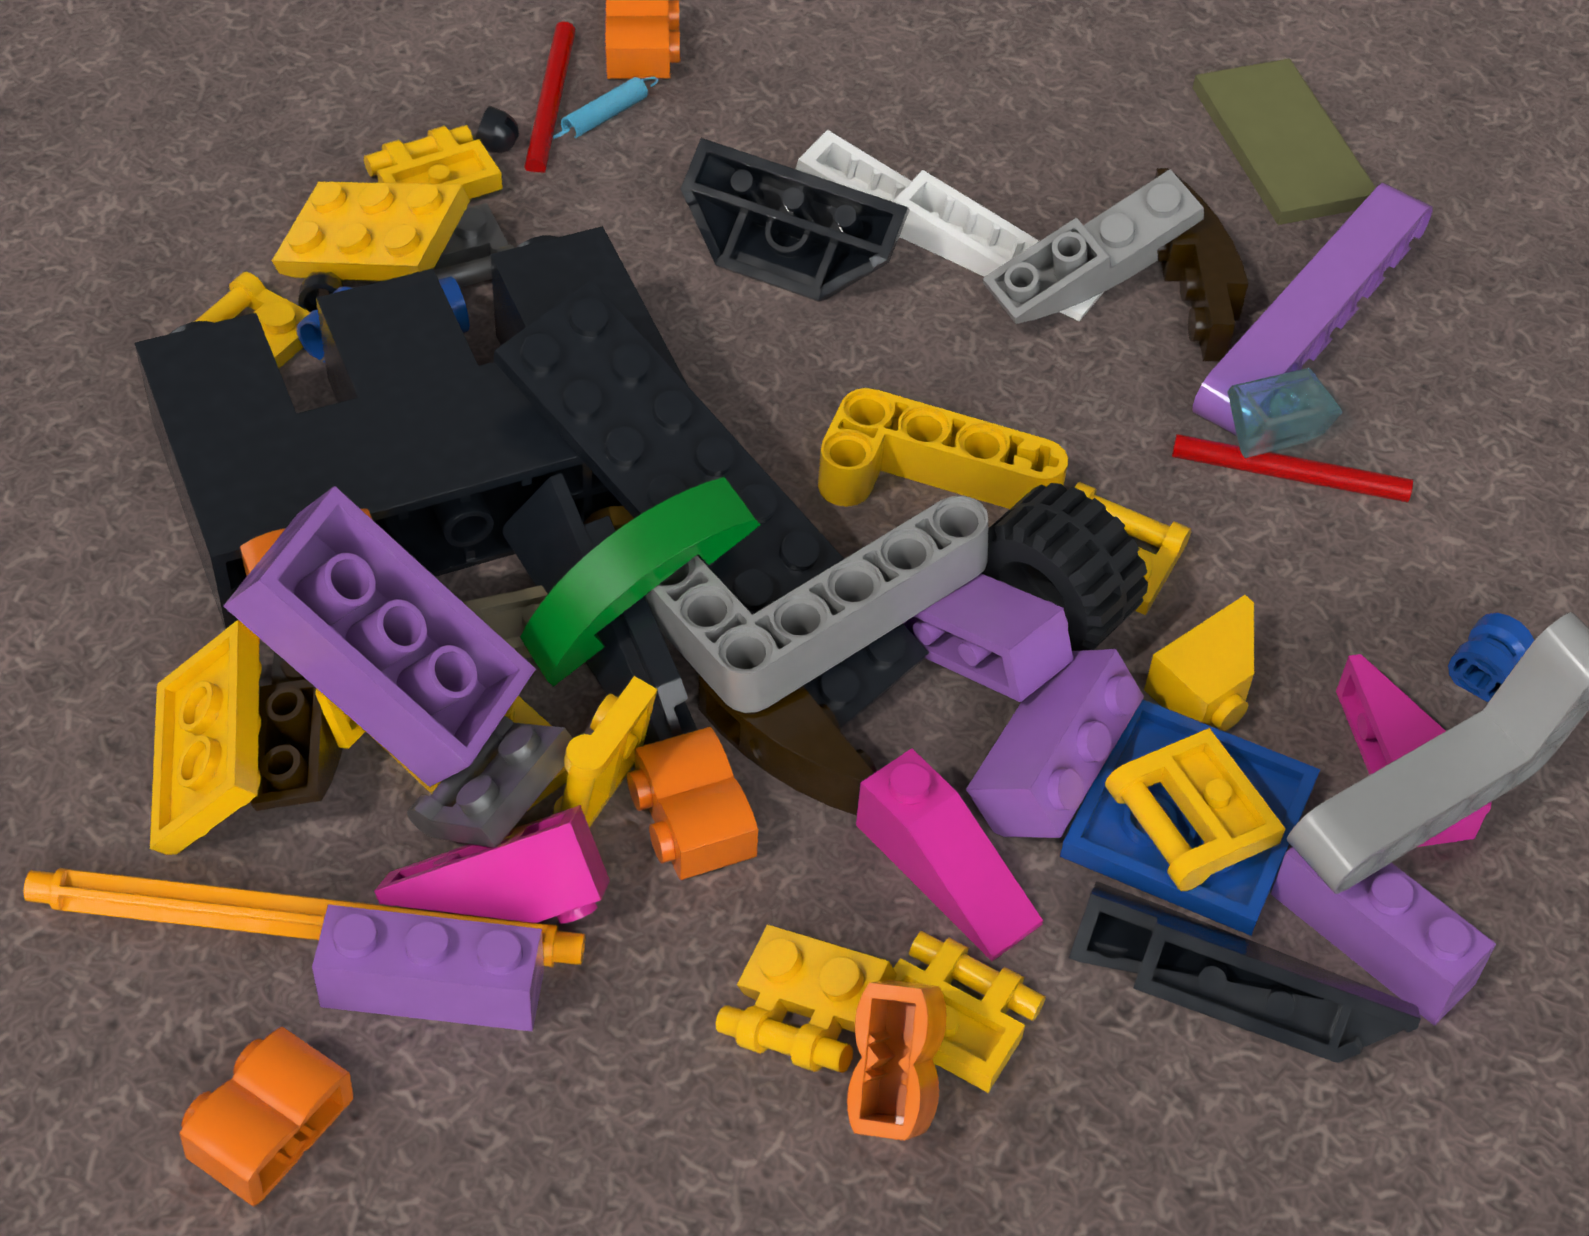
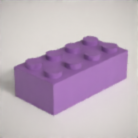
M336 486L332 487L295 516L223 606L429 787L466 769L472 764L536 670Z

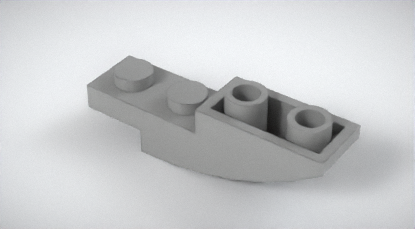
M1169 169L1083 225L1076 217L983 277V284L1015 324L1036 320L1060 312L1109 290L1158 261L1157 249L1204 220V207L1172 170Z

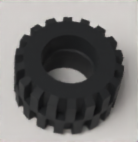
M1050 483L1047 487L1039 485L1027 493L988 528V563L982 574L998 581H1003L1012 587L1064 608L1068 621V633L1072 651L1094 650L1144 601L1142 597L1147 593L1148 582L1143 577L1147 573L1145 561L1138 556L1137 552L1140 548L1135 539L1130 537L1125 531V525L1117 516L1113 517L1106 510L1104 504L1096 498L1091 500L1085 495L1084 491L1075 487L1067 490L1062 484Z

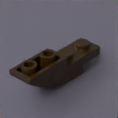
M1157 168L1155 178L1169 169ZM1178 177L1204 207V220L1157 249L1158 261L1156 262H1161L1164 282H1180L1181 300L1191 301L1192 307L1188 316V335L1191 342H1199L1203 362L1221 361L1229 351L1235 321L1240 319L1249 283L1237 249L1219 218L1207 203L1185 181Z
M275 651L272 685L261 686L259 694L261 728L258 734V770L260 771L261 780L258 795L251 800V805L256 811L322 801L332 783L343 748L338 747L315 695L316 687Z
M699 674L698 709L738 751L768 774L796 791L830 807L857 816L861 782L877 772L869 755L862 749L855 750L844 737L834 713L827 705L823 703L817 704L802 686L766 709L758 712L744 713L736 711L725 704Z

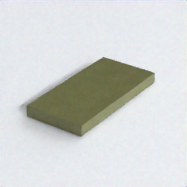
M1290 58L1195 75L1193 90L1278 225L1357 210L1376 189Z

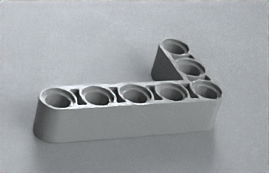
M950 496L940 500L753 615L697 555L647 593L645 598L659 630L725 704L736 711L744 713L758 712L770 707L978 577L985 570L988 563V513L982 503L971 497Z
M1572 612L1557 619L1530 645L1482 711L1315 807L1290 831L1287 837L1289 844L1335 894H1339L1526 781L1550 760L1589 711V628Z

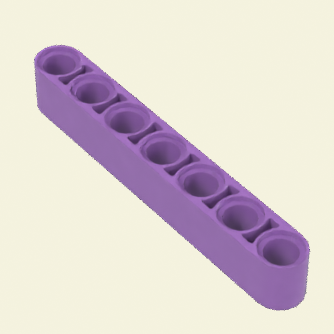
M1385 183L1377 186L1208 374L1195 397L1192 408L1193 413L1246 440L1248 436L1245 435V431L1250 425L1258 426L1277 404L1274 402L1276 395L1280 391L1286 393L1305 372L1302 369L1303 364L1308 359L1314 361L1331 342L1330 333L1336 327L1342 329L1359 309L1357 302L1362 296L1369 298L1386 278L1383 276L1384 271L1389 266L1392 268L1396 267L1411 249L1409 243L1414 237L1421 238L1432 216L1433 206Z

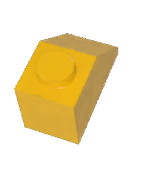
M1243 595L1154 653L1144 691L1161 707L1209 726L1217 727L1222 731H1227L1236 725L1248 709L1249 704L1246 702V698L1254 676V602L1248 596Z

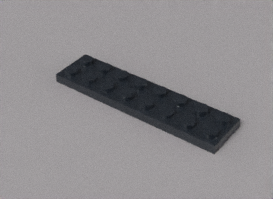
M592 279L495 350L493 361L633 518L638 517L659 503L703 483L725 477L758 520L760 526L710 565L698 554L697 556L752 615L844 559ZM902 623L806 683L803 687L817 704L823 703L831 709L839 723L840 730H842L920 664L929 652Z

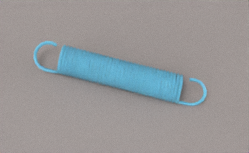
M634 77L565 116L561 120L562 131L555 134L552 139L566 134L573 126L576 131L574 138L583 135V133L621 113L623 110L633 106V104L635 105V103L647 98L648 90L643 81L656 79L650 85L652 87L657 84L658 78L640 79Z

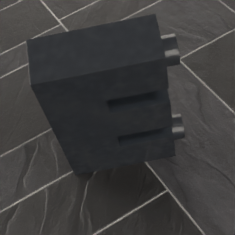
M603 226L561 237L551 235L537 236L528 239L516 248L490 254L495 330L500 345L507 342L592 279L686 383ZM433 268L316 297L327 377L338 402L316 409L296 413L256 312L215 323L210 321L190 322L176 328L170 334L134 343L153 426L225 629L238 619L223 606L247 577L240 546L265 533L287 528L300 511L334 486L360 509H369L373 521L434 577L514 555L513 549L503 536V527L548 478L554 475L563 474L582 522L599 509L610 506H623L495 362L478 366Z

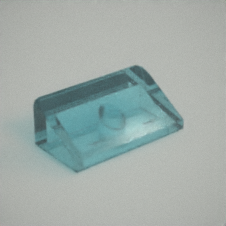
M1311 368L1232 385L1227 391L1239 448L1244 458L1313 440L1323 435L1343 413Z

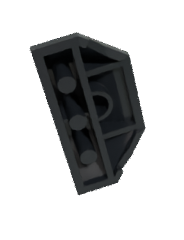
M701 138L680 189L716 266L818 302L830 298L888 264L910 211L907 206Z

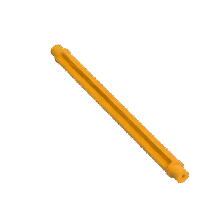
M64 868L57 869L55 873L31 870L28 872L24 883L23 893L25 901L50 904L53 910L319 940L328 905L539 928L542 929L544 967H553L554 962L582 965L585 951V934L559 931L558 925Z

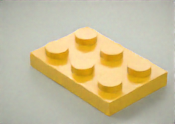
M318 182L273 257L272 262L279 274L294 278H306L313 272H332L344 280L384 281L434 269L470 200L462 184Z
M239 620L235 621L157 684L150 849L165 855L180 853L197 839L205 836L212 828L239 808L250 803L258 795L261 780L260 771L258 770V734L261 728L259 679L262 672V664L259 660L260 638Z

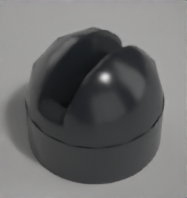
M488 106L481 119L475 140L479 139L488 152H507L512 149L519 137L518 124L505 111Z
M332 272L311 273L300 286L298 305L309 312L318 310L316 307V297H319V289H326L329 294H332L339 287H344L341 279Z

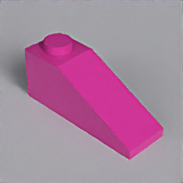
M1362 654L1348 656L1336 693L1369 775L1446 732ZM1492 802L1418 847L1475 839L1486 814L1491 809Z
M913 748L861 782L856 826L991 961H994L1042 925L1043 919L958 792Z
M579 805L512 829L497 848L468 844L391 871L374 892L379 904L530 923H537L556 916L558 922L563 924L581 919L594 912L598 908L596 902L601 901L610 880L582 808Z

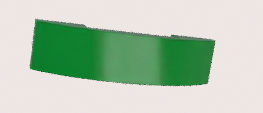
M725 477L685 490L634 518L584 556L541 602L528 621L520 638L547 682L554 687L605 647L597 632L697 554L710 565L758 528L760 523Z

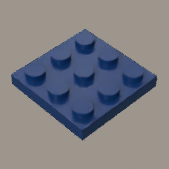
M1143 699L1088 790L1063 841L1060 857L1251 936L1290 845L1287 837L1302 817L1320 769ZM1210 728L1286 829L1280 844L1211 874L1206 881L1192 890L1180 891L1167 874L1170 866L1126 803L1118 804L1105 787V781L1115 769L1123 764ZM1159 782L1148 787L1190 847L1194 849L1205 844L1163 785Z

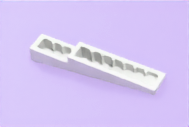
M829 130L798 159L796 170L907 206L910 211L899 237L984 277L1039 242L1036 238L926 171L922 170L911 181ZM1103 293L1060 312L1080 321Z

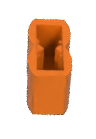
M606 0L607 79H632L634 77L640 79L650 77L670 78V63H680L679 0Z
M711 727L635 748V770L627 772L628 788L632 801L638 811L649 808L655 822L649 825L650 838L657 859L661 864L671 861L680 880L757 857L758 826L743 789L734 778L724 748Z
M886 980L870 982L860 998L855 1018L856 1042L862 1058L854 1069L847 1094L848 1117L854 1134L906 1141L925 1133L932 1123L939 1100L938 1074L932 1059L942 1044L947 1019L945 999L940 986Z
M283 1026L272 1032L264 1040L256 1039L245 1047L234 1065V1076L232 1079L222 1084L214 1092L206 1091L199 1095L185 1112L182 1119V1129L179 1132L186 1159L253 1207L270 1193L302 1157L303 1153L316 1142L354 1099L350 1072Z

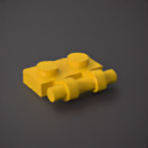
M467 125L450 130L446 126L428 130L427 137L404 144L400 140L391 141L383 144L381 151L364 156V164L370 177L377 175L378 183L462 184L469 199L502 189V173L481 141L479 139L473 141L472 133Z
M767 924L737 983L741 992L745 996L756 1000L754 1006H749L746 1010L724 1005L716 1018V1030L719 1033L736 1038V1042L741 1048L759 1054L770 1049L791 1056L794 1065L813 1072L825 1067L844 1073L851 1064L853 1048L850 1044L837 1041L842 1029L855 1032L857 1007L870 982L895 980L897 973L887 960ZM787 1011L811 1018L809 1024H804L800 1028L782 1023Z
M920 931L910 948L909 955L928 965L927 969L924 971L900 958L893 968L897 973L894 981L940 986L946 1004V1029L942 1044L932 1060L934 1064L989 1093L1022 1040L1025 1024L1006 1015L1008 1009L1034 1021L1045 1002L1046 996L1025 986L1022 975L1006 967L999 972L967 955L969 947L954 939L947 938L943 942L924 931ZM955 979L983 994L984 997L980 1001L950 984Z

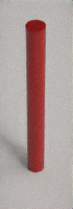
M566 21L559 22L555 27L524 165L526 171L541 173L546 171L576 32L575 27Z
M1176 434L1172 457L1407 503L1410 500L1413 488V479Z

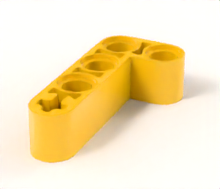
M862 388L848 393L843 398L822 441L818 489L823 498L834 505L844 507L858 505L871 494L880 472L883 471L1011 509L1027 493L1039 485L1047 487L1050 483H1058L1064 486L1068 456L1058 443L1046 438L877 389Z

